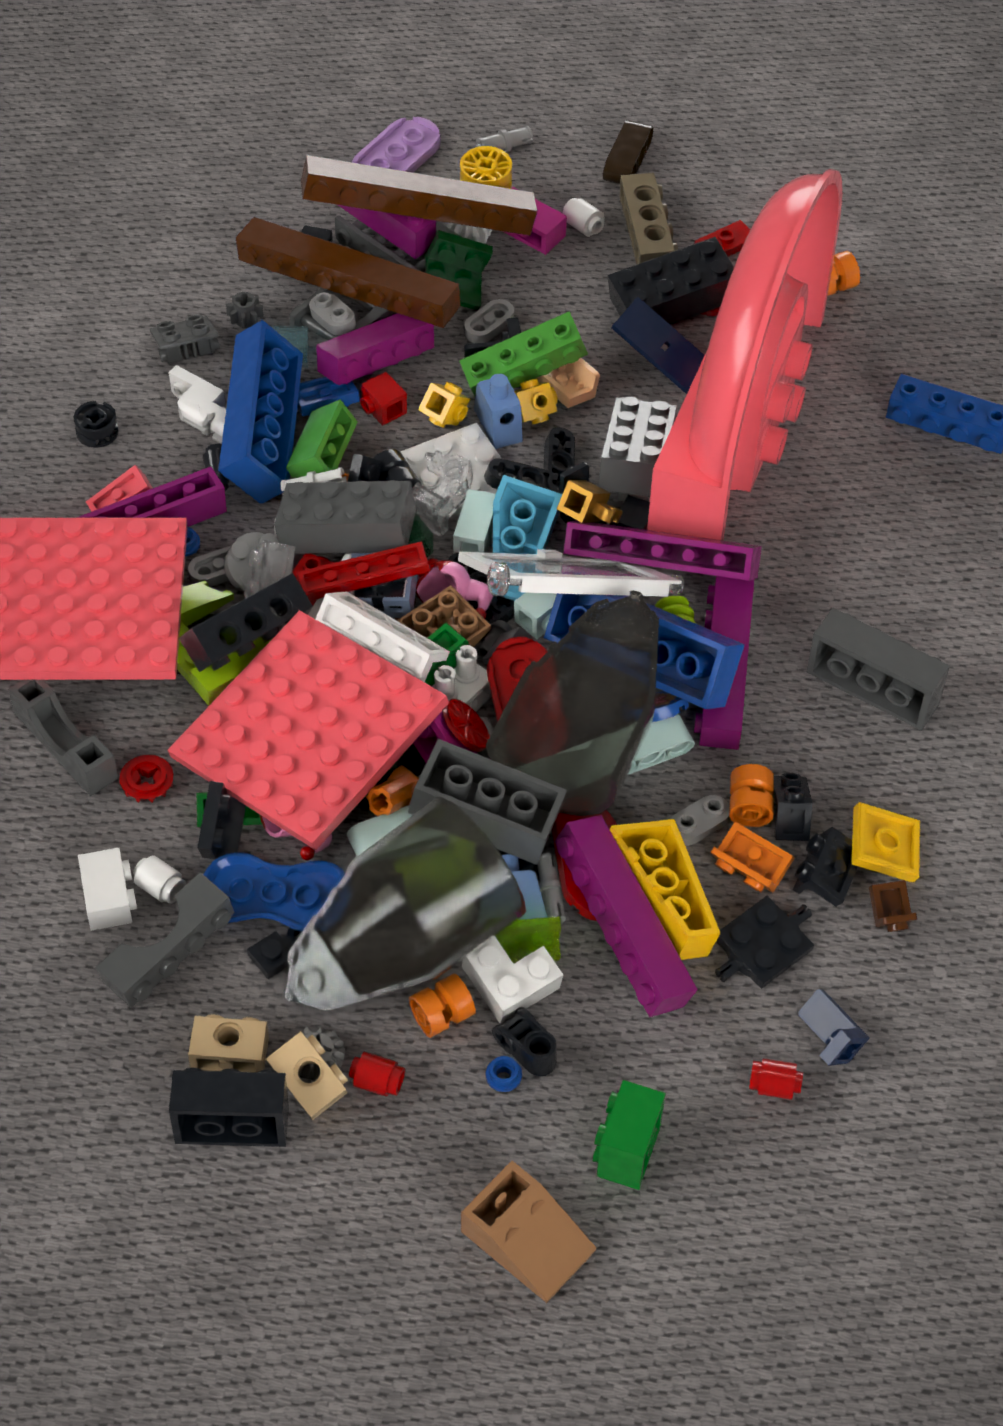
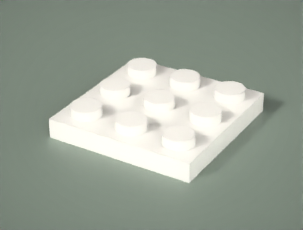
M477 423L400 451L420 480L422 489L419 497L436 523L461 513L468 489L486 491L493 494L497 492V489L490 487L486 483L484 474L493 459L502 458Z

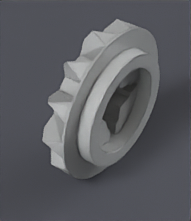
M322 1025L319 1028L313 1029L306 1026L302 1033L306 1038L313 1035L326 1051L321 1055L325 1063L329 1067L335 1063L340 1069L345 1059L344 1042L337 1036L336 1031L326 1030ZM314 1064L305 1065L300 1071V1076L310 1080H317L320 1076V1069Z

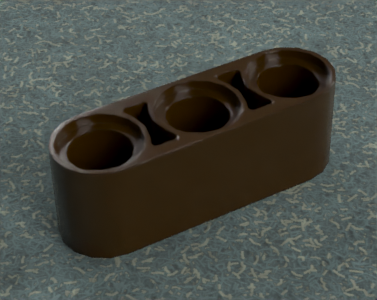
M625 120L605 162L603 180L620 184L621 175L637 174L650 147L654 132L653 126Z

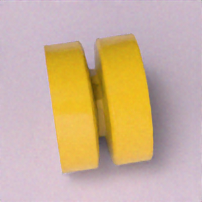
M492 146L475 147L467 151L460 160V180L512 189V160L502 149Z

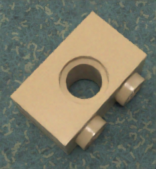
M214 1014L205 1017L195 1016L188 1053L190 1068H199L203 1071L236 1069L241 1072H259L264 1070L269 1041L267 1021H260L252 1017L229 1019ZM227 1041H235V1042H237L236 1044H234V1045H232V1046H224V1045H222V1044H224V1043L227 1042Z
M300 1031L268 1056L266 1060L274 1071L286 1073L287 1088L310 1118L314 1120L347 1094L343 1084L348 1079L335 1063L330 1067L325 1063L321 1055L326 1051L313 1035L306 1038ZM308 1064H314L320 1069L319 1078L312 1083H305L300 1079L301 1069Z

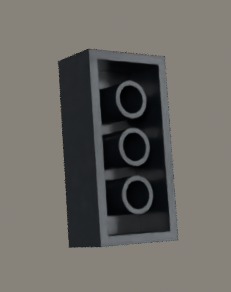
M713 237L609 274V295L620 316L639 297L671 325L720 307L734 266L717 238Z

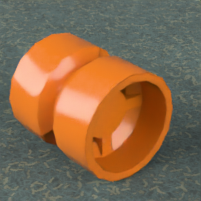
M848 250L834 254L828 296L836 294L838 290L845 291L857 287L860 283L858 263L854 255Z
M746 764L736 767L731 772L729 817L732 822H737L747 827H762L773 820L774 799L772 796L774 793V774L770 769L759 764Z
M454 973L436 982L434 990L427 987L409 997V1005L413 1016L429 1038L447 1030L450 1026V1021L458 1024L476 1014L474 1001L462 979Z

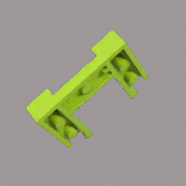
M206 581L184 586L179 638L189 631L188 625L233 601L234 593L229 590L221 592L209 587ZM262 638L254 641L256 645L254 649L240 657L236 652L228 656L231 662L218 670L213 671L210 666L199 672L179 639L177 670L209 706L271 640L264 643Z

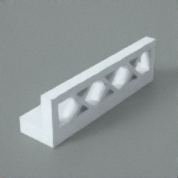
M347 591L326 593L315 619L423 682L427 678L432 663L446 661L450 651Z

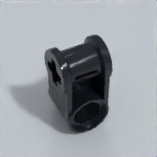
M519 1007L515 1010V1016L502 1026L498 1024L492 1028V1034L496 1042L531 1074L546 1076L555 1069L557 1063L556 1039L536 1021L526 1008ZM545 1052L546 1054L539 1056L535 1055L534 1053Z

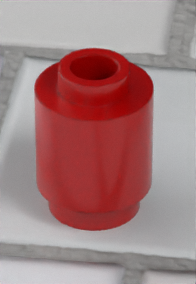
M364 1051L361 1057H354L349 1070V1078L353 1079L354 1087L385 1097L389 1094L397 1096L401 1090L406 1069L398 1066L397 1061Z
M763 1058L762 1062L753 1060L749 1089L758 1091V1095L792 1100L793 1093H801L803 1072L796 1071L797 1063Z

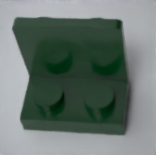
M438 230L426 252L425 273L458 283L460 306L478 311L481 307L482 272L493 255V246Z

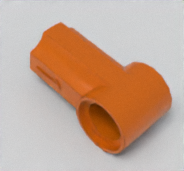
M399 766L392 772L387 781L370 789L366 797L370 805L369 810L379 817L382 814L390 815L400 808L409 806L419 777L405 766Z

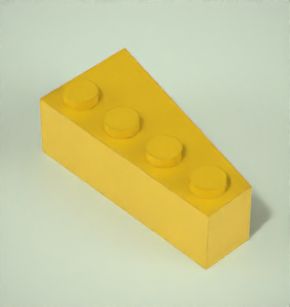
M675 819L612 825L610 832L681 960L708 957L720 935V930Z

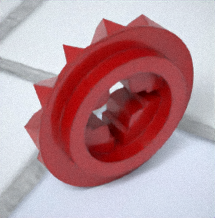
M141 755L131 759L123 766L119 781L126 797H134L138 803L142 799H148L153 803L156 797H165L167 790L173 787L174 773L171 765L165 759L156 755ZM140 775L146 778L153 776L154 784H149L148 782L141 784Z

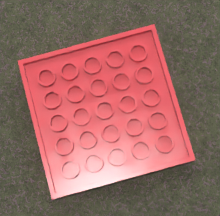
M0 518V680L176 679L187 518Z
M299 610L167 751L171 758L208 782L224 783L227 794L314 850H317L368 794L370 789L377 784L449 704V701L442 692Z

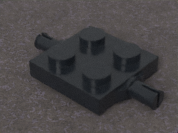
M768 895L720 930V935L716 942L726 952L729 961L715 970L716 976L718 978L721 976L720 980L725 982L736 972L740 971L742 974L750 977L761 989L813 950L814 944L799 928L801 923L812 916L811 910L802 904L797 910L788 915Z

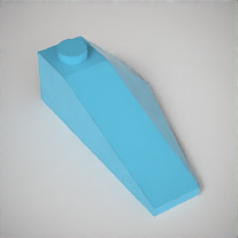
M503 475L493 500V553L537 554V549H546L560 512L557 510L562 494ZM499 563L519 573H536L539 566L538 564ZM497 570L496 578L498 579L493 578V594L513 601L525 594L524 592H519V585H522V579H510L509 574Z

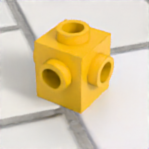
M538 378L520 383L521 389L514 391L520 401L522 422L531 420L532 425L549 420L548 414L557 412L556 404L558 403V397L555 389L552 386L550 387L549 382L539 383Z
M447 381L445 385L430 383L418 410L429 416L428 420L442 428H445L446 424L457 426L467 415V406L470 398L461 394L463 389Z

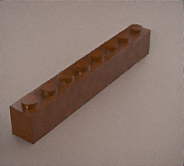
M306 155L301 177L302 199L522 235H531L538 211L533 192Z
M253 217L236 237L240 261L441 328L447 325L460 308V289L458 283Z

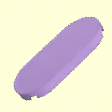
M413 117V120L407 121L406 118L398 119L365 146L353 158L352 163L414 173L439 149V129L433 122L421 117Z

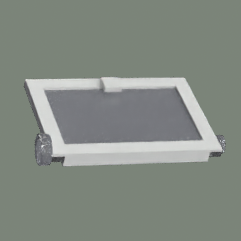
M537 549V554L459 552L458 557L459 562L487 575L488 590L493 596H504L509 589V585L519 586V592L660 597H668L669 590L672 594H681L684 588V580L681 575L668 576L638 564L583 556H566L556 550Z

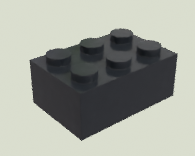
M199 1068L173 1070L169 1115L175 1144L286 1147L289 1114L286 1073H278L274 1070L241 1072L236 1069L203 1071Z

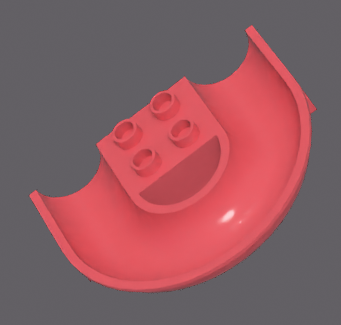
M828 169L823 174H808L790 181L769 199L754 222L731 274L706 354L654 465L647 530L724 541L730 490L751 492L763 461L778 465L787 440L788 429L778 426L780 422L785 423L786 420L794 423L797 421L806 391L805 387L794 384L795 379L803 380L813 348L812 344L801 341L803 326L821 327L824 320L842 207V177L839 171Z

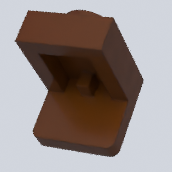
M905 880L869 886L876 927L887 926L888 932L909 929L908 922L918 920L917 914L911 913Z

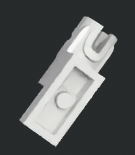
M176 365L169 371L171 391L179 398L177 404L180 419L200 430L206 436L214 433L212 439L222 444L226 415L224 391Z

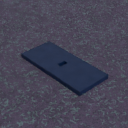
M637 297L612 325L611 329L687 394L705 355ZM663 344L668 346L666 351L661 348Z

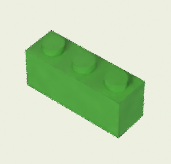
M341 400L311 412L286 466L293 479L307 476V472L311 471L321 473L338 468L358 423Z

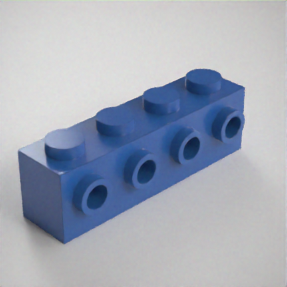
M900 374L889 399L886 418L900 424L923 429L929 433L952 438L957 442L968 443L986 451L1002 454L1003 405Z

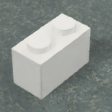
M120 848L78 855L90 930L132 923L130 910L137 909L134 888L128 890L126 888L125 881L132 880L129 860L122 861Z

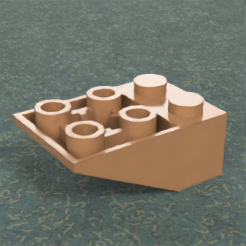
M452 586L447 587L397 620L426 638L443 624L447 623L468 640L469 645L475 647L491 629V625Z
M511 1161L461 1212V1232L546 1303L597 1249L541 1183L514 1161Z

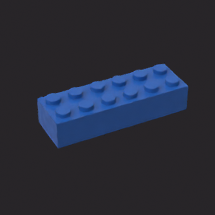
M263 320L240 332L235 338L218 469L225 478L232 481L259 503H264L283 493L284 491H281V481L290 480V474L286 466L293 453L303 353Z
M557 593L544 638L704 709L725 707L745 646L743 643L626 595Z

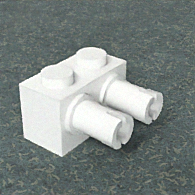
M464 645L460 647V651L457 650L456 652L457 666L454 669L443 665L439 667V671H435V684L432 687L445 694L448 701L450 699L461 700L476 712L492 695L487 670L476 663L477 650L470 645Z

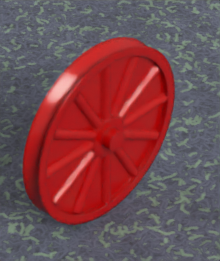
M450 699L449 704L442 710L447 726L454 736L467 748L476 752L484 751L490 745V734L485 723L465 702L458 699Z

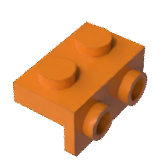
M734 822L718 849L713 847L710 852L717 859L715 865L730 875H733L734 871L739 872L746 877L743 882L760 893L764 888L773 893L795 859L793 855L737 822Z

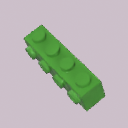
M569 311L460 360V364L474 396H476L477 383L490 379L495 374L506 375L512 388H518L521 386L520 383L547 375L568 363H574L588 355V352Z

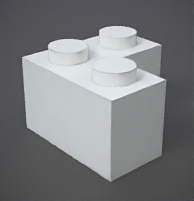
M493 935L464 952L463 970L500 1024L515 1016V1010L519 1007L527 1009L560 989L563 973L544 946L513 964L499 941Z

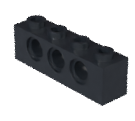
M291 573L191 628L179 639L199 672L210 666L213 671H216L231 662L228 656L235 652L239 657L248 653L256 647L254 641L262 638L264 643L271 640L280 631L279 627L287 624L299 610L306 612L313 605L295 575ZM270 606L276 611L277 616L271 612ZM245 620L250 623L252 630L246 626ZM219 634L225 637L227 644L221 641Z

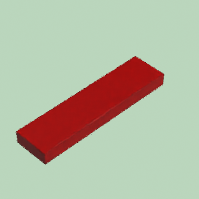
M421 541L296 572V575L308 599L313 601L324 598L326 593L349 592L430 572Z

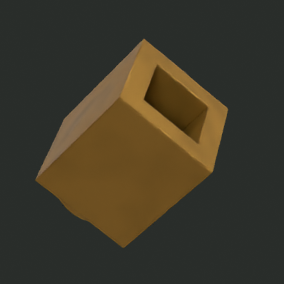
M568 480L557 510L582 523L599 522L600 519L607 523L612 521L618 523L623 513L622 510L607 504L611 495L610 492L586 480Z

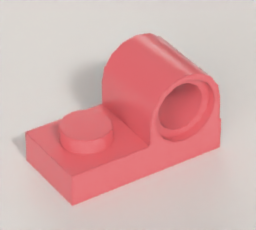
M134 465L87 500L86 503L92 512L153 489L146 475Z

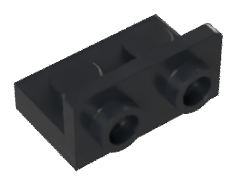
M210 781L197 846L202 858L216 860L220 856L236 853L239 850L247 806L227 794L225 785L221 782Z
M831 827L822 834L816 833L809 840L806 846V851H808L807 857L795 872L797 881L793 891L800 894L809 888L837 907L844 902L858 866L852 865V840L834 827Z

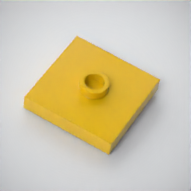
M858 802L853 807L852 865L908 882H915L919 878L920 820Z

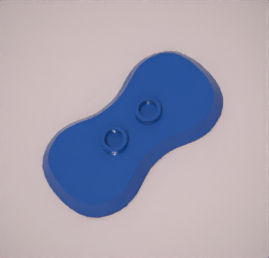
M236 852L220 856L207 867L203 874L229 897L234 914L231 915L228 923L265 918L276 920L292 929L303 932L320 931L331 926L341 915L349 891V881L344 870L336 864L319 860L295 865H276L248 853Z

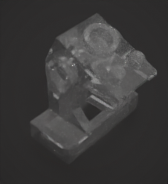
M436 450L435 453H425L428 462L427 468L428 471L440 477L442 481L432 489L417 482L412 488L416 507V522L442 538L449 529L448 520L465 500L468 489H471L473 471L471 460L465 459L460 455H442L441 451Z

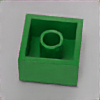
M626 1080L622 1081L618 1093L611 1092L606 1108L608 1115L605 1124L600 1123L594 1145L597 1146L592 1161L598 1163L597 1177L637 1190L640 1189L661 1128L666 1093Z

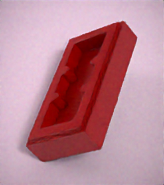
M739 220L695 240L694 244L716 237L727 257L741 251L750 229Z

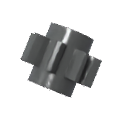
M240 292L235 296L233 295L232 303L226 304L230 323H236L242 328L251 327L258 322L257 317H263L264 315L263 305L259 303V296L254 297L249 292Z

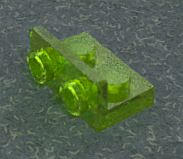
M560 917L489 922L488 938L493 935L496 937L513 964L542 946L545 947L554 962L560 961Z

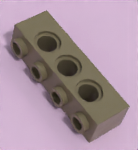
M655 174L621 175L619 197L636 265L678 250L677 243L672 242V223H667V204L662 203V185L657 184Z

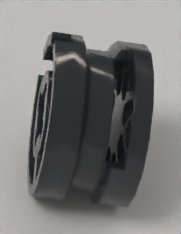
M90 401L77 408L73 418L77 439L81 444L87 447L99 448L111 444L117 438L119 430L116 412L110 404L104 402L102 405L97 404L96 401Z

